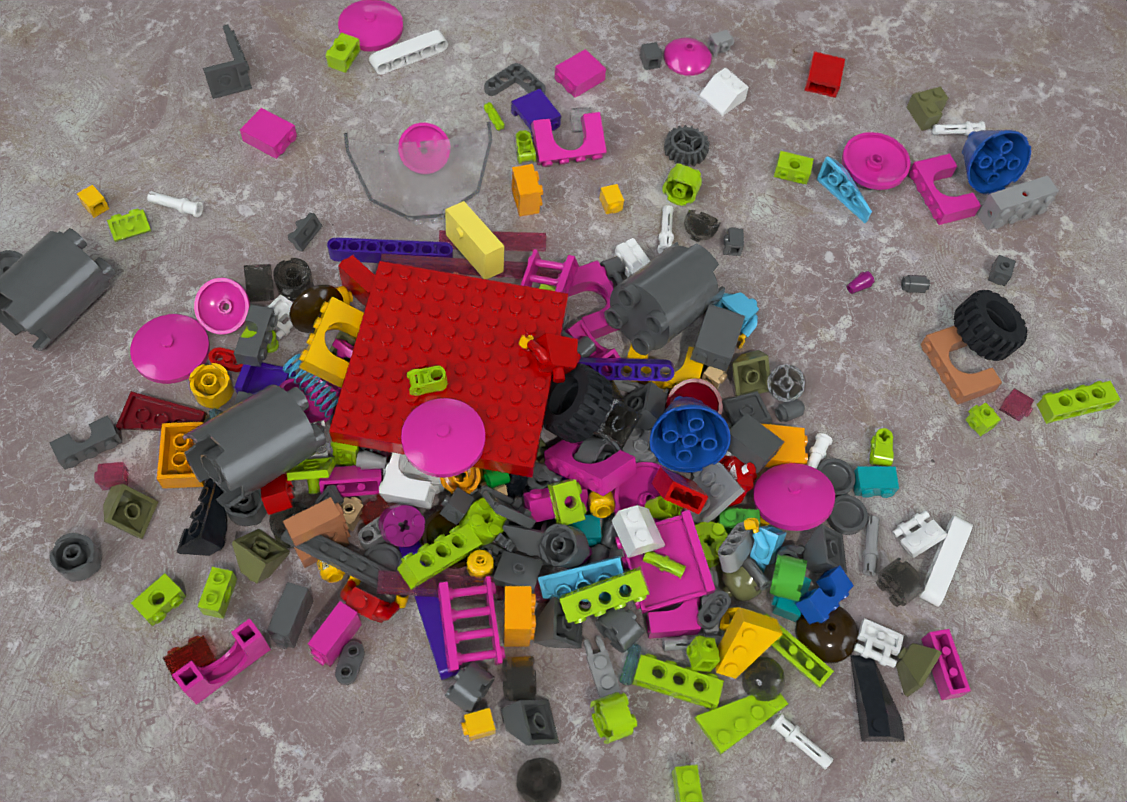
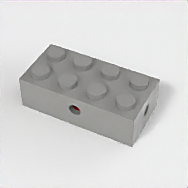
M1047 175L990 193L977 216L987 230L998 229L1005 224H1013L1018 220H1026L1033 215L1045 213L1050 203L1055 200L1059 190Z

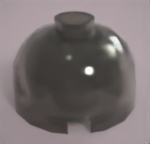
M688 210L684 220V228L691 235L690 238L697 242L711 239L720 227L721 223H717L718 219L704 212L695 214L696 210Z
M785 364L776 367L770 373L767 386L770 394L778 401L790 402L802 396L807 382L801 369L794 365Z
M759 656L743 671L742 687L748 695L750 693L752 696H755L756 700H774L784 690V671L781 665L774 659Z

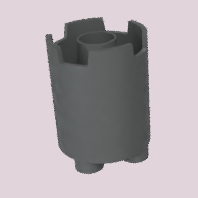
M71 228L67 229L64 233L60 231L58 233L55 231L48 232L0 276V323L15 336L22 331H28L29 334L38 337L39 339L32 346L38 351H43L110 287L109 280L116 274L115 270L105 260L98 257L93 261L83 251L87 246L86 241Z
M675 242L613 289L610 296V308L604 314L605 319L612 328L620 329L631 340L632 347L640 355H647L652 350L664 347L707 311L709 304L715 305L722 299L725 287L721 286L718 288L717 279L713 272L719 266V263L701 245L696 243L687 248L678 246V242Z
M277 385L265 387L182 436L184 440L190 438L194 442V445L184 452L193 473L199 482L210 478L216 482L224 491L216 500L226 508L234 506L314 455L318 448L326 444V438L322 430L316 424H310L304 410L308 409L309 404L303 392L297 387L286 392Z

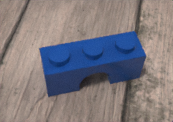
M840 565L825 571L816 581L819 587L805 592L799 599V602L795 603L809 624L826 621L830 617L828 614L840 606L839 602L849 596V591L854 585Z

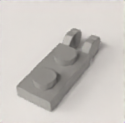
M601 635L596 636L595 641L599 649V653L596 654L592 652L590 641L588 639L583 640L587 654L586 659L599 698L615 692L620 693L621 690L607 650L605 651Z

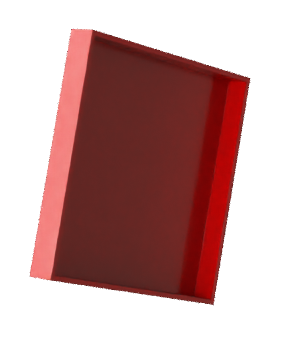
M379 261L329 433L332 442L405 455L402 447L401 433L405 420L410 413L421 404L430 400L440 398L455 399L473 408L484 424V450L479 460L472 467L533 478L553 373L542 371L535 354L529 348H522L519 345V340L522 335L526 338L528 335H532L533 340H536L545 333L561 336L568 304V293ZM433 366H441L445 369L448 383L444 390L418 396L409 393L411 386L410 380L407 378L408 371ZM436 377L433 380H439L441 377Z

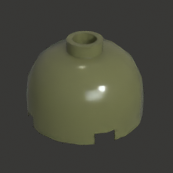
M743 566L732 573L723 572L722 580L725 587L722 589L730 598L734 596L738 601L744 602L750 601L762 593L761 589H755L757 586L756 582Z

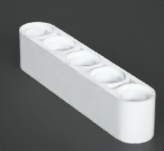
M434 30L377 51L370 56L369 62L377 74L382 75L443 52L447 49L448 42L439 30Z
M955 515L952 516L945 529L947 537L938 546L920 590L919 598L937 607L940 606L973 524Z

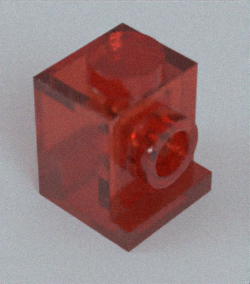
M380 494L376 495L377 500L368 502L361 510L362 514L359 515V518L365 526L381 516L382 512L390 507Z

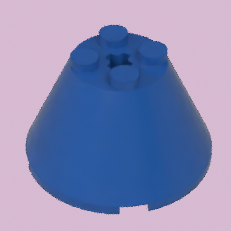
M980 130L971 132L962 150L970 186L979 193L990 194L1005 189V186L1009 185L1012 181L1015 183L1026 170L1031 158V146L1028 143L1027 137L1015 130Z
M678 396L674 398L673 402L654 423L649 439L651 451L657 457L659 463L674 471L690 473L702 471L704 467L712 463L713 465L718 463L729 448L731 436L727 422L718 412L700 400L692 397Z

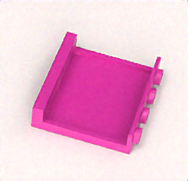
M690 510L683 511L679 516L655 522L665 546L653 550V552L664 557L667 555L669 559L685 565L686 568L681 578L666 571H659V568L643 562L645 553L628 558L619 537H615L618 549H622L624 556L621 557L624 569L632 570L641 567L648 585L649 595H646L647 598L640 602H634L636 609H641L642 614L709 595L716 590Z

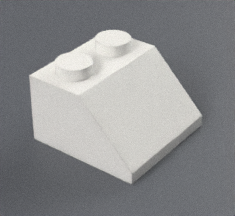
M724 68L712 77L699 97L723 116L745 101L749 87L727 68Z
M637 505L619 510L612 519L613 526L628 558L665 546L648 508Z

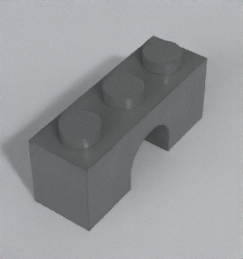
M250 304L245 322L249 331L257 333L250 338L239 337L234 356L239 364L260 367L262 360L266 359V348L272 341L273 327L277 326L278 317L275 316L273 308Z
M108 415L89 424L91 436L84 442H75L69 433L49 442L58 462L64 470L73 468L80 462L92 459L99 453L113 449L122 443Z

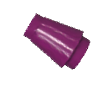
M869 271L861 272L846 287L850 294H854L872 287L875 280Z

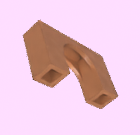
M955 326L928 334L922 341L923 352L927 354L931 365L938 372L942 383L946 385L951 398L955 400L957 405L992 393L1002 384L993 367L978 373L968 374L959 371L953 366L949 359V352L967 346L962 341V337L958 335Z
M331 497L283 521L295 547L318 535H322L344 547L350 545L348 538L351 536L345 523L343 510L338 502L334 504ZM295 548L304 568L318 561L317 558Z

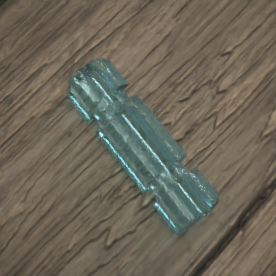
M634 643L628 650L629 654H627L623 667L624 673L621 674L620 683L629 686L632 682V675L634 674L641 651V646Z

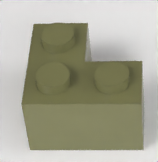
M940 86L912 94L906 108L921 131L931 129L934 124H938L942 116V110L949 98Z

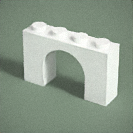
M392 453L390 463L386 466L384 480L379 486V494L387 502L431 509L437 491L431 482L405 477V466L408 459L403 454Z

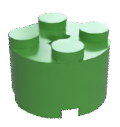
M783 554L778 555L770 594L799 602L807 560Z

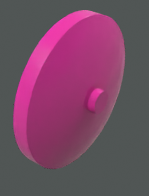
M361 0L352 3L342 11L338 19L339 33L358 38L361 51H380L394 45L400 39L403 33V19L400 12L393 5L385 1Z
M866 132L858 134L847 142L842 153V164L852 179L870 189L886 190L894 188L904 181L910 170V157L904 146L894 138L882 133Z
M167 314L148 321L137 331L131 342L130 355L135 368L146 379L161 384L178 383L189 379L195 368L203 364L205 365L210 352V341L204 327L195 319L180 314Z
M448 398L430 400L415 408L405 420L401 433L403 451L411 465L426 475L441 478L456 476L469 470L481 457L485 446L484 424L478 413L461 401Z
M652 462L636 463L637 474L612 490L615 502V515L619 510L633 506L645 507V503L648 500L660 496L652 482L661 465ZM653 518L654 522L660 521L658 519Z
M788 463L772 467L759 477L754 487V505L756 510L760 511V516L769 524L784 530L802 531L822 524L831 515L835 504V490L828 477L816 468L804 464Z

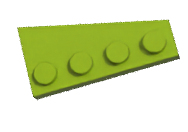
M774 686L695 716L694 719L721 755L785 708L788 702Z

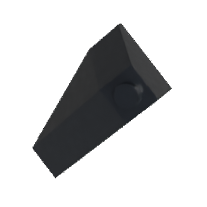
M212 478L206 481L198 498V501L201 503L190 515V518L193 520L189 529L185 528L181 535L177 549L179 554L210 556L220 551L225 545L224 539L227 532L226 512L224 506L216 500L224 491Z
M852 655L851 663L861 742H904L902 718L875 660L870 657L864 658L861 655Z

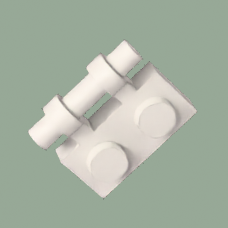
M281 294L268 306L273 308L275 316L278 317L277 326L273 327V330L275 328L278 329L276 332L278 340L283 336H287L293 327L290 319L285 324L281 323L286 317L289 318L290 308L293 302Z
M926 510L920 514L916 513L912 516L911 520L906 523H900L897 525L898 528L892 531L896 538L902 534L905 538L900 540L901 545L913 558L947 537L946 532L934 519L928 523L924 521L930 517ZM916 525L920 527L919 529L911 533V528L915 527Z
M864 618L857 639L865 643L864 646L856 643L854 651L860 653L864 658L870 657L879 661V664L883 666L888 665L894 668L897 660L891 658L890 654L897 656L900 653L904 635ZM872 646L883 650L882 654L872 650Z

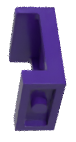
M541 89L511 101V113L514 117L518 115L530 129L532 139L531 124L534 120L550 118L552 130L560 127L561 114Z
M263 362L260 367L243 364L234 388L237 394L238 391L255 394L269 385L280 386L281 383L290 379L289 373H285L281 366ZM293 371L291 377H295L296 372Z

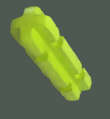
M491 102L485 103L484 110L488 113L487 115L496 130H503L505 123Z

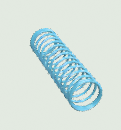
M301 354L295 355L287 361L283 371L289 373V378L294 379L295 384H300L299 389L304 390L305 395H310L309 400L315 401V406H320L319 411L325 412L326 418L331 416L330 423H332L331 420L334 413L330 416H326L329 409L337 405L339 398L327 409L321 410V408L337 392H333L323 403L316 405L317 400L328 393L332 386L324 389L317 398L311 399L312 394L320 390L327 381H322L311 393L306 394V390L318 382L320 378L315 377L307 387L301 388L302 383L310 379L313 374L308 373L301 382L296 383L297 377L306 371L301 369L295 377H291V373L299 368L298 365L301 363V360H298L287 369Z

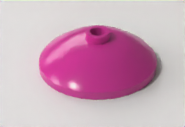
M683 37L671 41L665 47L664 61L672 71L685 76H694L708 69L711 63V52L701 41Z
M416 123L408 127L401 135L398 152L402 163L410 171L420 175H430L438 172L446 165L450 156V142L447 135L438 126L431 123ZM426 149L428 152L427 154H422L421 150Z
M215 278L206 282L197 292L194 301V311L199 323L209 332L221 335L230 334L240 329L245 323L250 307V300L245 289L238 282L228 278ZM226 304H229L228 310L225 309Z
M297 378L296 383L301 382L303 378ZM288 379L281 383L280 387L287 392L294 387L299 388L300 384H295L294 379ZM311 381L303 382L301 388L307 387ZM315 383L306 390V394L311 393L317 384ZM321 388L313 393L311 399L317 398L324 389ZM328 393L319 398L316 405L323 403L329 396ZM305 395L309 407L304 410V413L310 424L314 423L317 426L325 424L330 417L326 418L325 412L319 411L320 406H315V401L309 400L310 395ZM332 400L323 404L321 410L327 409L332 404ZM333 408L328 410L326 416L332 415Z

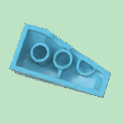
M827 156L816 180L862 222L866 223L872 210L849 172L838 161Z
M621 555L540 576L538 580L543 598L551 599L552 597L560 598L562 594L625 571ZM628 585L620 586L619 590L621 593L629 594ZM602 592L599 595L603 601L611 599V595L608 592ZM587 599L581 600L582 602H590Z

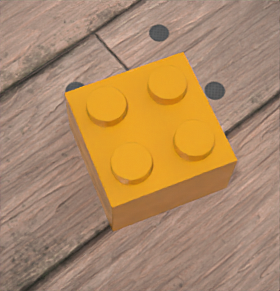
M533 164L512 167V193L519 217L539 214L540 206H542L541 195H543V188L538 183L539 174L538 171L534 170Z

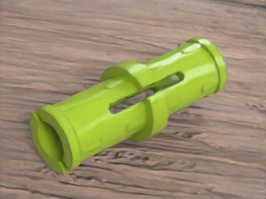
M653 551L646 552L643 558V562L659 568V571L669 572L679 578L682 577L686 568L685 565L669 559V556L665 555L664 557Z

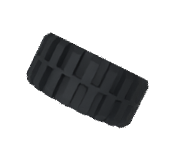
M978 290L955 310L953 320H955L954 326L957 328L958 335L962 337V341L969 346V349L987 360L1000 361L1006 359L1019 349L1027 339L1026 323L1021 318L1020 312L1005 297H1001L996 292Z
M581 363L577 364L575 369L565 374L564 382L555 383L552 380L543 427L570 443L582 442L586 438L593 436V433L601 428L600 425L606 421L607 413H610L611 410L610 404L613 403V396L611 394H613L609 380L594 369Z

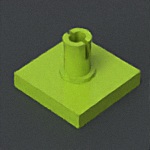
M335 457L306 459L287 471V480L307 479L309 493H319V478H329L336 465Z

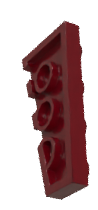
M130 392L116 428L118 430L161 431L162 423L204 422L207 413Z

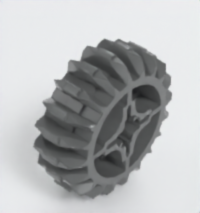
M686 124L683 128L678 126L677 129L673 128L669 131L664 141L666 156H669V160H674L675 164H685L688 167L692 164L695 167L697 163L701 164L702 160H705L709 153L710 144L708 136L704 135V131L699 132V128L687 127Z

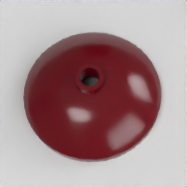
M690 378L677 383L670 390L666 398L665 410L673 402L674 398L681 396L700 400L722 415L723 404L718 390L711 383L703 379Z

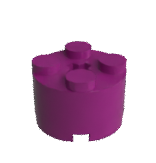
M397 504L388 507L382 512L378 526L381 536L386 542L399 547L413 546L422 537L425 519L416 508ZM399 522H403L405 525L403 529L398 526Z

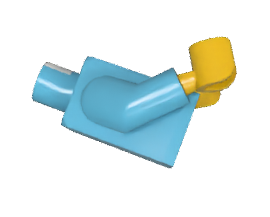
M724 293L722 299L715 306L745 316L740 331L742 334L739 335L737 340L741 342L738 348L741 349L745 343V338H748L757 327L758 316L756 314L759 308L755 299H748L743 293Z
M761 516L760 527L758 519L747 518L744 521V527L746 530H753L754 534L752 536L755 540L750 558L755 560V563L764 573L767 565L775 563L777 553L782 547L787 532L770 526Z

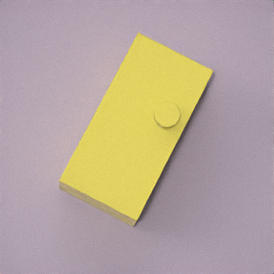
M464 201L445 209L446 236L483 279H489L504 272V245Z

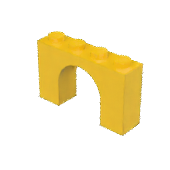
M331 297L328 302L324 301L321 306L320 312H322V315L317 317L313 325L315 331L310 333L306 341L309 344L307 350L303 349L299 360H301L299 368L342 388L349 362L329 351L325 343V333L329 330H340L357 338L364 312Z
M631 344L627 359H648V354L640 355ZM689 346L684 365L674 372V377L671 380L652 382L661 389L668 388L670 392L677 383L685 379H700L704 364L690 360L694 347ZM624 366L623 372L629 373L632 371L631 367ZM647 366L641 368L643 373H650L652 371ZM632 381V382H638V383H642V384L646 385L647 383H649V382H651V381Z

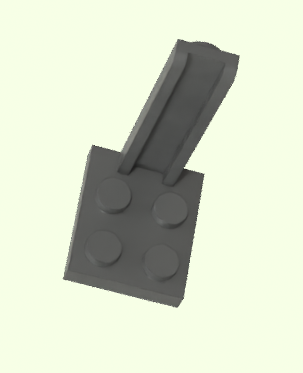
M229 24L224 25L223 30L234 60L203 68L212 99L252 89L247 72L250 70L247 60H245L235 31L230 29Z

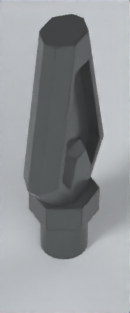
M535 463L533 478L539 482L547 480L551 483L562 481V477L550 471L546 464Z

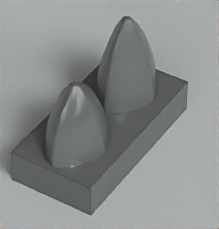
M309 212L304 219L296 221V230L288 234V240L293 243L298 251L303 252L323 227L315 213Z

